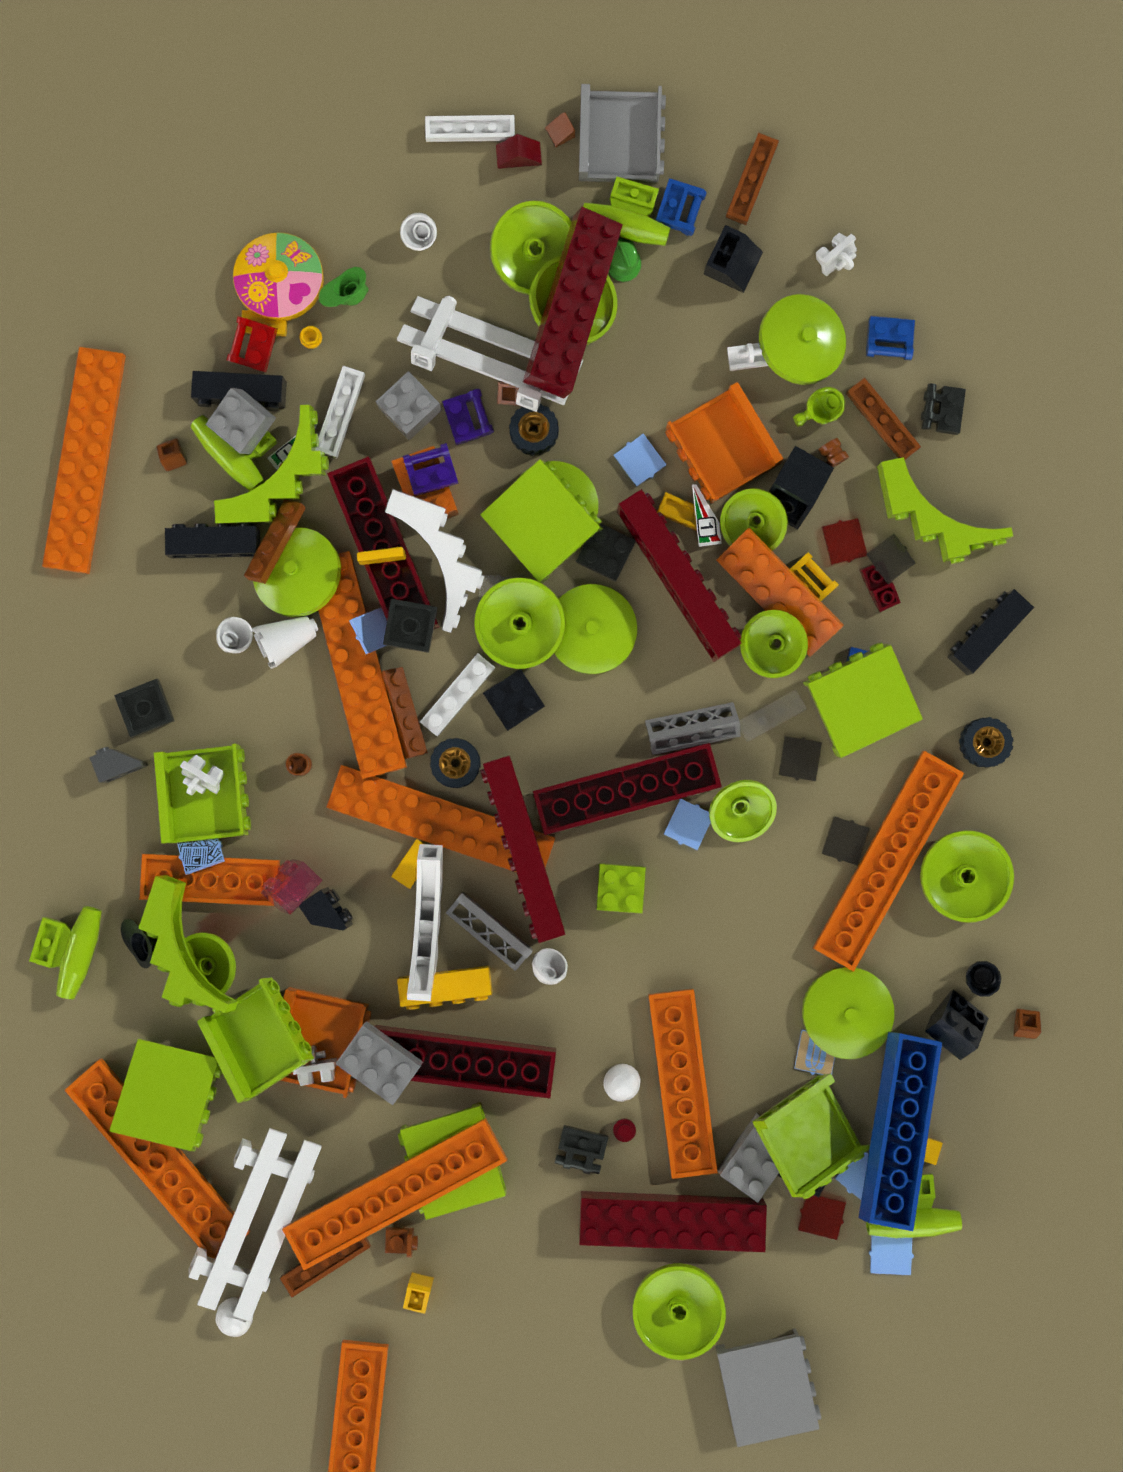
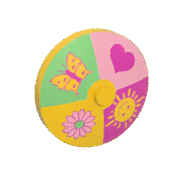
M270 233L252 240L242 249L234 265L233 283L240 301L253 314L267 320L288 321L302 316L315 305L323 288L324 274L317 253L307 242L287 233Z

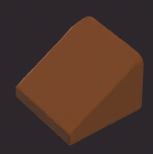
M565 112L545 127L555 147L575 138V129Z
M498 381L497 404L519 406L516 404L519 388Z
M177 438L156 446L160 462L166 471H171L187 464Z
M1017 1009L1014 1036L1036 1039L1041 1034L1040 1012Z

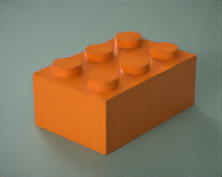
M431 446L429 448L417 451L409 455L412 456L415 454L426 452L435 449V447ZM403 457L391 461L403 493L444 507L446 509L444 513L448 514L447 518L459 514L449 487L415 496ZM434 458L414 464L413 468L416 471L439 464L440 461L439 458Z

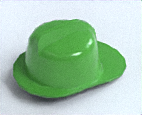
M619 237L609 274L617 281H631L640 272L641 259L634 242Z
M361 267L349 268L340 276L327 283L319 293L320 303L327 307H334L340 304L354 306L360 303L369 290L365 283V271Z

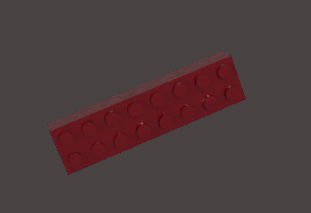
M582 206L573 216L522 381L523 383L563 399L573 391L623 224Z
M368 456L327 473L358 551L364 552L402 547L405 551L406 560L364 565L386 620L388 619L391 599L431 606L395 516L385 512L388 499L370 457ZM435 619L434 629H437L440 626L437 619Z
M641 489L618 504L617 514L634 540H636L637 545L712 661L716 662L741 645L740 639L742 637L736 627L731 628L727 621L729 616L723 608L719 609L715 603L717 598L710 588L707 590L702 583L704 578L698 569L694 570L690 562H692V559L687 551H682L678 546L680 541L673 531L669 532L665 526L667 521L661 512L657 513L653 505L655 502L649 493L645 494Z
M707 743L534 790L533 795L544 835L721 788L722 785L711 745Z
M509 755L483 763L484 769H481L480 772L483 782L489 783L491 791L487 792L490 804L496 805L498 813L494 814L498 828L503 827L505 835L501 836L504 849H509L512 856L508 858L511 871H516L518 875L515 884L518 894L523 893L525 901L522 902L525 916H530L532 923L529 924L532 938H537L538 943L564 936L566 935L511 757Z
M381 1025L374 1026L423 1061L411 1081L551 1098L556 1048Z
M581 1191L579 1245L765 1252L767 1205L763 1198L757 1203L749 1197Z

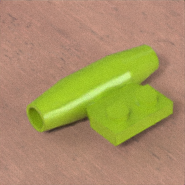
M616 176L610 195L611 205L584 203L583 207L623 224L620 238L637 243L666 246L670 227L648 217L653 212L659 192L658 188Z
M201 415L192 422L190 427L205 450L230 477L249 491L265 482L251 459L262 457L277 444V440L269 431L265 433L251 454H240L205 425L209 420L207 417Z
M83 906L72 929L67 923L42 917L29 962L48 968L60 966L56 991L58 997L75 999L88 973L99 935L102 912L100 909Z
M922 1174L913 1231L866 1222L868 1235L897 1239L934 1237L962 1230V1218L960 1212L956 1210L931 1208L936 1198L933 1174Z

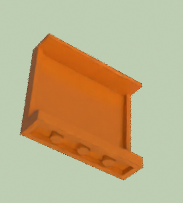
M738 382L731 385L726 392L676 421L667 422L666 436L671 443L675 442L678 447L677 454L682 462H687L690 467L688 472L693 481H698L701 486V493L706 500L709 499L711 504L780 465L784 459Z
M292 987L285 990L283 999L289 1004L291 1015L300 1025L303 1038L310 1046H316L317 1052L325 1051L326 1058L318 1060L337 1058L338 1061L366 1021L368 1023L370 1021L371 1011H368L369 1004ZM336 1066L335 1079L333 1081L321 1082L320 1071L312 1072L313 1084L304 1085L343 1094V1098H347L350 1092H354L356 1079L339 1066ZM293 1072L280 1080L300 1085L297 1074L293 1075Z

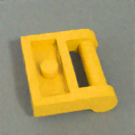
M808 552L790 570L822 601L839 584L835 580L832 581L811 559L813 556ZM806 565L826 588L822 591L801 567Z

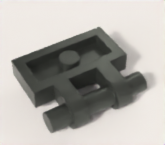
M933 383L928 384L927 392L924 393L923 399L925 401L924 412L921 413L922 429L930 430L931 423L933 422L937 423L936 432L958 435L961 430L966 389L943 386L941 394L936 393L937 385ZM934 403H939L938 414L933 412Z
M564 1125L558 1149L567 1152L566 1156L557 1154L555 1164L563 1165V1168L569 1170L570 1167L583 1170V1173L589 1175L590 1172L599 1174L601 1165L594 1164L593 1160L594 1158L603 1160L608 1136ZM576 1153L587 1157L585 1161L574 1159L573 1155Z

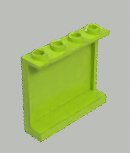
M539 459L480 515L537 581L544 583L554 570L598 530L601 531L603 528L600 525L602 520L595 512L590 514L585 508L587 503L579 494L575 497L570 491L572 486L564 477L560 480L555 474L557 471L555 466L549 460L545 462Z
M876 643L869 647L870 651L864 654L862 652L855 653L849 656V661L843 664L841 661L836 662L828 667V671L823 673L820 671L808 676L809 680L803 682L805 686H808L834 745L832 747L833 752L837 757L847 756L923 720L893 648L889 644Z
M232 744V746L169 753L154 752L161 844L248 835V830H251V820L246 813V807H249V797L244 791V785L247 784V775L242 769V762H245V753L240 745ZM194 755H197L206 762L201 770L207 774L213 766L221 769L224 775L219 783L220 790L218 793L215 794L206 789L203 794L196 791L193 795H189L187 793L188 786L183 783L186 776L181 773L182 768L180 765L182 762L186 761L188 763Z
M272 977L259 979L260 983L235 999L238 1001L236 1010L225 1015L214 1013L211 1016H204L197 1021L238 1103L251 1100L314 1059L310 1044L303 1038L300 1025L291 1015L290 1006L283 999L280 987Z
M138 1039L109 1132L195 1152L196 1147L200 1148L204 1134L201 1133L203 1124H207L209 1120L210 1110H207L209 1103L214 1101L217 1087H214L216 1079L222 1075L215 1057Z
M831 1074L818 1075L752 1121L792 1197L810 1198L816 1193L815 1190L818 1187L829 1184L834 1175L845 1172L849 1168L848 1165L850 1163L861 1160L865 1156L864 1153L870 1149V1145L860 1144L829 1086L835 1082Z
M481 1102L472 1104L470 1108L407 1127L406 1124L402 1125L401 1133H398V1139L401 1147L405 1146L407 1153L404 1156L405 1161L486 1118ZM500 1165L419 1208L420 1214L424 1213L425 1219L428 1220L506 1196L507 1189Z

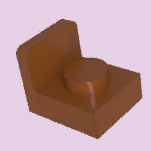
M387 1227L385 1253L407 1254V1257H412L413 1251L418 1248V1236H414V1228Z

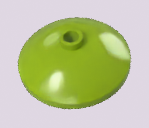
M757 488L745 489L734 494L724 505L720 517L721 531L729 546L750 528L773 551L783 541L788 526L787 514L779 499L770 492ZM755 516L760 517V519H761V522H760V523H756V522H755V520H754V517H755Z
M767 610L758 613L748 621L741 634L742 638L740 641L742 644L740 649L744 661L751 670L763 677L780 678L793 673L803 663L807 654L808 638L803 625L795 616L782 610ZM776 639L781 641L779 648L774 644Z
M754 780L733 782L721 789L714 797L709 809L710 823L714 831L725 840L732 842L753 840L766 832L772 825L777 812L776 800L770 789L760 782Z
M201 932L187 936L185 941L196 966L213 986L225 994L231 987L236 973V962L231 948L222 938L215 934ZM209 962L212 963V969L208 967Z

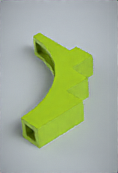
M300 405L299 426L293 446L285 461L268 480L248 493L233 498L214 500L216 524L272 523L277 515V505L273 503V500L300 499V494L303 493L302 480H299V476H326V470L329 469V460L324 452L316 451V447H319V437L317 433L315 434L314 424L318 423V415L314 407L311 405Z
M904 457L883 461L877 466L888 519L904 520L909 518L910 514L915 540L923 539V542H930L938 537L943 562L951 561V564L964 562V558L971 554L970 548L971 551L985 548V544L992 543L993 547L1004 545L1007 543L1006 540L1013 537L1012 527L1000 529L977 528L959 523L942 514L919 492L909 475Z
M168 875L155 876L138 929L145 931L149 937L158 938L150 963L158 966V970L169 973L162 998L169 1000V1004L176 1007H182L189 1003L198 1006L206 1005L211 1007L213 1012L221 1015L236 1010L238 1001L223 994L213 986L198 969L189 953L182 925V899L186 882Z

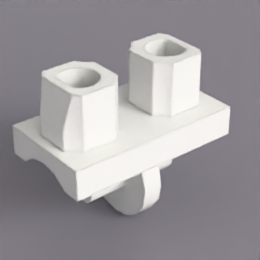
M838 233L831 241L834 249L829 251L826 247H822L816 252V260L820 263L822 273L825 276H828L835 269L840 271L844 267L846 270H851L854 267L852 260L856 257L855 252L857 251L854 244L856 240L854 235L850 234L846 237Z
M748 343L727 348L730 371L768 366L762 355L759 343Z
M194 755L188 763L183 761L180 765L182 768L181 773L186 776L183 783L188 786L187 793L189 795H193L196 791L203 794L206 789L217 794L220 790L219 783L224 775L223 771L213 766L207 774L201 770L206 762L197 755Z
M311 1046V1053L314 1059L293 1072V1075L297 1074L300 1086L313 1084L312 1072L320 1071L321 1082H330L335 1079L337 1058L318 1060L326 1058L325 1051L317 1052L316 1046Z

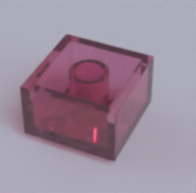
M295 859L285 861L280 866V872L276 877H270L263 884L264 889L260 892L279 911L289 915L323 881L303 861Z

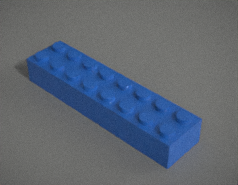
M888 1032L858 1217L863 1221L908 1231L914 1230L942 1042Z

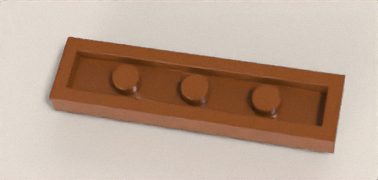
M758 133L727 211L726 218L747 225L779 140Z
M865 377L846 392V395L898 458L904 457V460H906L921 448L919 443Z
M289 500L283 501L244 574L248 580L266 584L306 509L302 503Z
M403 667L382 671L405 759L427 754Z
M364 1238L306 1270H303L301 1264H298L282 1274L280 1280L292 1298L369 1249L371 1244L367 1238Z

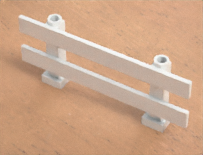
M417 296L411 313L429 319L431 323L427 332L404 324L397 337V341L413 347L411 350V364L432 371L437 356L519 388L516 404L537 412L540 406L541 397L565 405L568 396L563 399L523 383L526 371L442 339L446 328L450 327L527 358H530L535 341L455 311L457 302L453 297L445 296L442 298L441 303L437 304Z
M269 1128L261 1150L252 1148L251 1141L242 1138L234 1157V1167L243 1170L245 1164L253 1167L216 1259L208 1257L206 1249L197 1247L189 1267V1278L198 1280L200 1274L208 1277L198 1300V1306L216 1310L226 1283L243 1287L233 1316L251 1321L262 1292H266L269 1287L270 1278L268 1277L285 1238L282 1229L291 1223L307 1183L310 1184L313 1179L315 1170L312 1169L321 1150V1145L304 1140L294 1162L279 1157L287 1137L286 1133ZM273 1173L288 1178L251 1270L236 1266L234 1263L270 1175Z

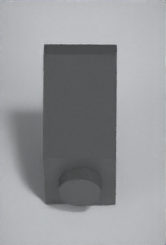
M109 747L101 748L95 751L96 755L89 757L99 783H108L148 766L147 762L116 749H109Z

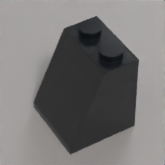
M797 446L793 448L768 492L777 497L782 503L787 514L788 525L798 530L816 503L834 467Z

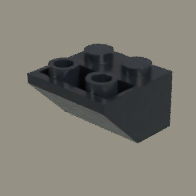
M725 225L706 264L704 275L744 293L763 251L746 234Z
M329 887L321 889L298 905L311 925L342 931L353 925L351 921L353 916L347 908L343 909L338 902L341 900L334 889L330 890Z
M953 989L930 1016L925 1032L934 1040L942 1042L944 1048L959 1060H962L978 1049L989 1018Z

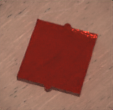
M858 518L843 522L839 520L835 524L822 526L831 565L846 561L850 563L854 559L868 556Z
M814 1195L805 1199L803 1208L800 1209L801 1217L798 1231L837 1240L841 1224L844 1223L842 1218L846 1202L824 1196L818 1198Z

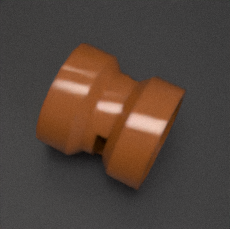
M838 438L829 441L818 449L820 454L826 457V463L832 467H836L849 458L847 452L841 449V442Z
M294 753L287 758L286 768L292 775L303 776L310 772L312 761L305 754Z

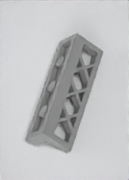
M733 702L645 720L652 755L741 737L740 721ZM730 711L732 715L724 718L719 716L720 713ZM705 716L709 718L705 722L697 721L699 717ZM679 721L686 722V725L678 727L675 725V723ZM655 726L665 727L662 731H652V727Z
M464 892L461 893L446 912L448 916L515 971L533 952L531 947ZM459 903L468 910L469 917L459 918L453 913ZM469 920L470 926L467 925L464 921ZM472 920H481L486 925V932L477 933L473 930ZM489 934L499 935L503 939L504 946L494 947L491 945ZM481 935H487V940H485ZM514 948L522 954L515 964L508 959L507 949ZM504 949V954H502L499 950Z

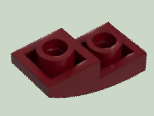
M879 560L859 569L879 612L901 603L894 583L889 580L883 561Z

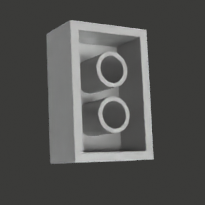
M366 1021L338 1059L336 1065L391 1105H394L423 1061Z
M758 1113L754 1115L717 1168L720 1176L757 1203L779 1173L752 1121L761 1116Z

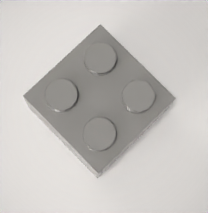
M409 371L375 401L381 412L408 440L412 439L442 411L440 403Z
M230 388L205 425L240 454H251L276 417L244 390Z

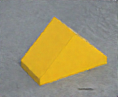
M412 1272L403 1308L425 1314L434 1278Z

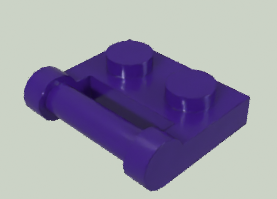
M474 389L466 394L442 401L456 445L494 433L493 426L489 424L481 400V389ZM470 401H473L481 428L477 430L474 429L466 404Z
M447 443L426 452L412 456L409 454L403 456L415 496L459 484ZM441 456L444 457L445 462L414 471V464Z

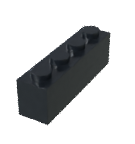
M192 371L191 398L198 406L211 407V404L219 405L230 388L244 390L261 406L265 407L266 410L278 411V408H285L287 381L281 375Z
M219 523L217 527H208V524H195V527L173 524L172 528H165V555L171 559L254 557L260 546V530L253 526V523H240V526Z
M1015 589L1009 592L1003 591L995 600L997 604L992 609L990 607L981 614L982 620L978 625L974 623L965 632L966 638L962 642L958 640L950 648L952 653L948 658L966 675L973 674L1033 610L1034 606Z

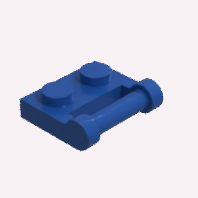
M669 178L656 221L671 229L681 231L685 235L692 236L695 231L694 224L701 202L705 200L707 192L702 188ZM687 195L693 197L687 220L686 222L679 221Z
M870 316L866 356L882 355L904 357V360H912L915 320ZM875 341L905 345L904 348L876 346Z

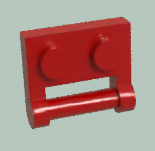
M237 316L236 323L238 325L230 354L228 353L226 360L267 372L278 328ZM249 326L252 327L245 358L239 357L246 327Z

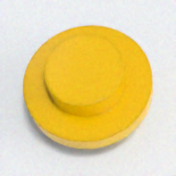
M307 326L300 332V341L304 347L314 349L321 344L322 334L317 327Z

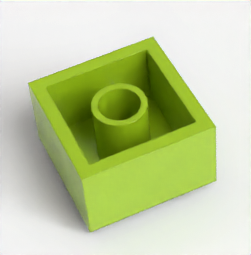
M599 863L596 910L643 914L646 867Z

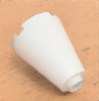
M307 616L259 625L252 628V631L255 633L254 637L263 657L268 658L269 663L267 664L273 669L314 639L318 627L313 618L309 620Z

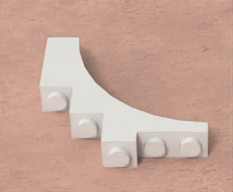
M392 489L385 512L403 520L415 529L430 545L439 561L446 589L445 613L441 628L451 633L452 628H457L460 620V615H457L460 606L464 607L467 601L468 594H465V591L468 590L475 593L476 588L480 589L484 580V576L481 575L482 570L457 561L458 557H463L466 545H463L464 540L462 538L439 530L440 526L444 527L448 514L444 513L446 510L444 507Z
M419 845L415 926L407 1000L431 1001L434 975L438 961L440 901L443 887V845Z

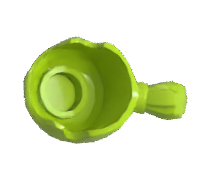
M823 387L816 390L807 401V410L793 417L795 425L797 427L802 426L807 420L811 419L820 424L836 421L844 412V396L839 390L832 387Z

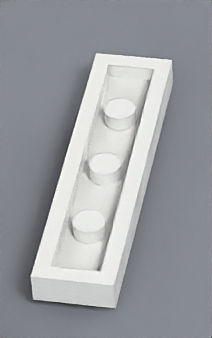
M514 115L425 116L426 142L505 141L515 135Z
M346 366L342 367L319 435V447H316V451H322L326 456L335 459L338 458L365 377L364 372Z
M477 653L420 723L438 737L494 671L495 667Z

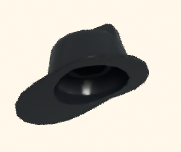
M125 919L120 928L122 939L139 965L143 968H149L158 938L147 936L145 931L138 929L139 925L134 920Z

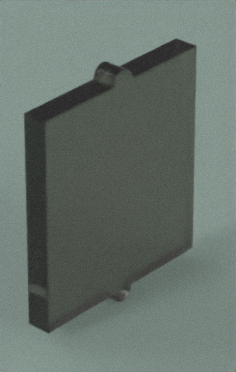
M895 533L866 554L875 566V570L879 571L887 584L916 563L908 553L907 547L903 546Z
M784 736L779 775L795 778L796 781L799 779L816 781L822 742L806 740L805 737L799 739Z
M834 816L821 854L836 858L838 862L845 861L858 866L870 828L856 824L854 820L847 821Z

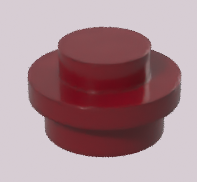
M619 1119L614 1124L613 1133L617 1140L628 1142L634 1138L636 1127L629 1119Z

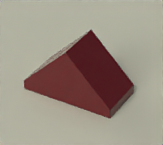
M516 134L496 145L498 169L542 165L539 141Z

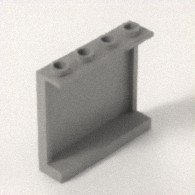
M581 84L579 181L615 182L617 176L637 183L659 182V176L664 175V160H660V153H664L665 139H661V131H665V117H661V109H665L666 95H662V86H658V93L590 91V84Z
M796 1328L792 1329L793 1335L725 1349L724 1344L715 1346L737 1447L819 1429L818 1420H821V1414L818 1404L814 1405L813 1402L816 1391L813 1381L809 1382L808 1379L811 1368L808 1358L804 1359L803 1356L806 1345L804 1337L798 1335Z

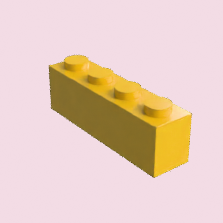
M489 965L436 972L431 1001L407 1000L409 976H401L397 979L400 1007L406 1006L407 1010L418 1009L420 1004L429 1003V1007L441 1006L443 1001L451 1000L452 1004L464 1003L466 998L482 1001L487 1000L488 996L493 993Z

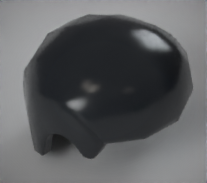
M977 961L969 966L967 970L966 984L972 993L980 997H989L1000 989L1001 973L994 964L988 961Z

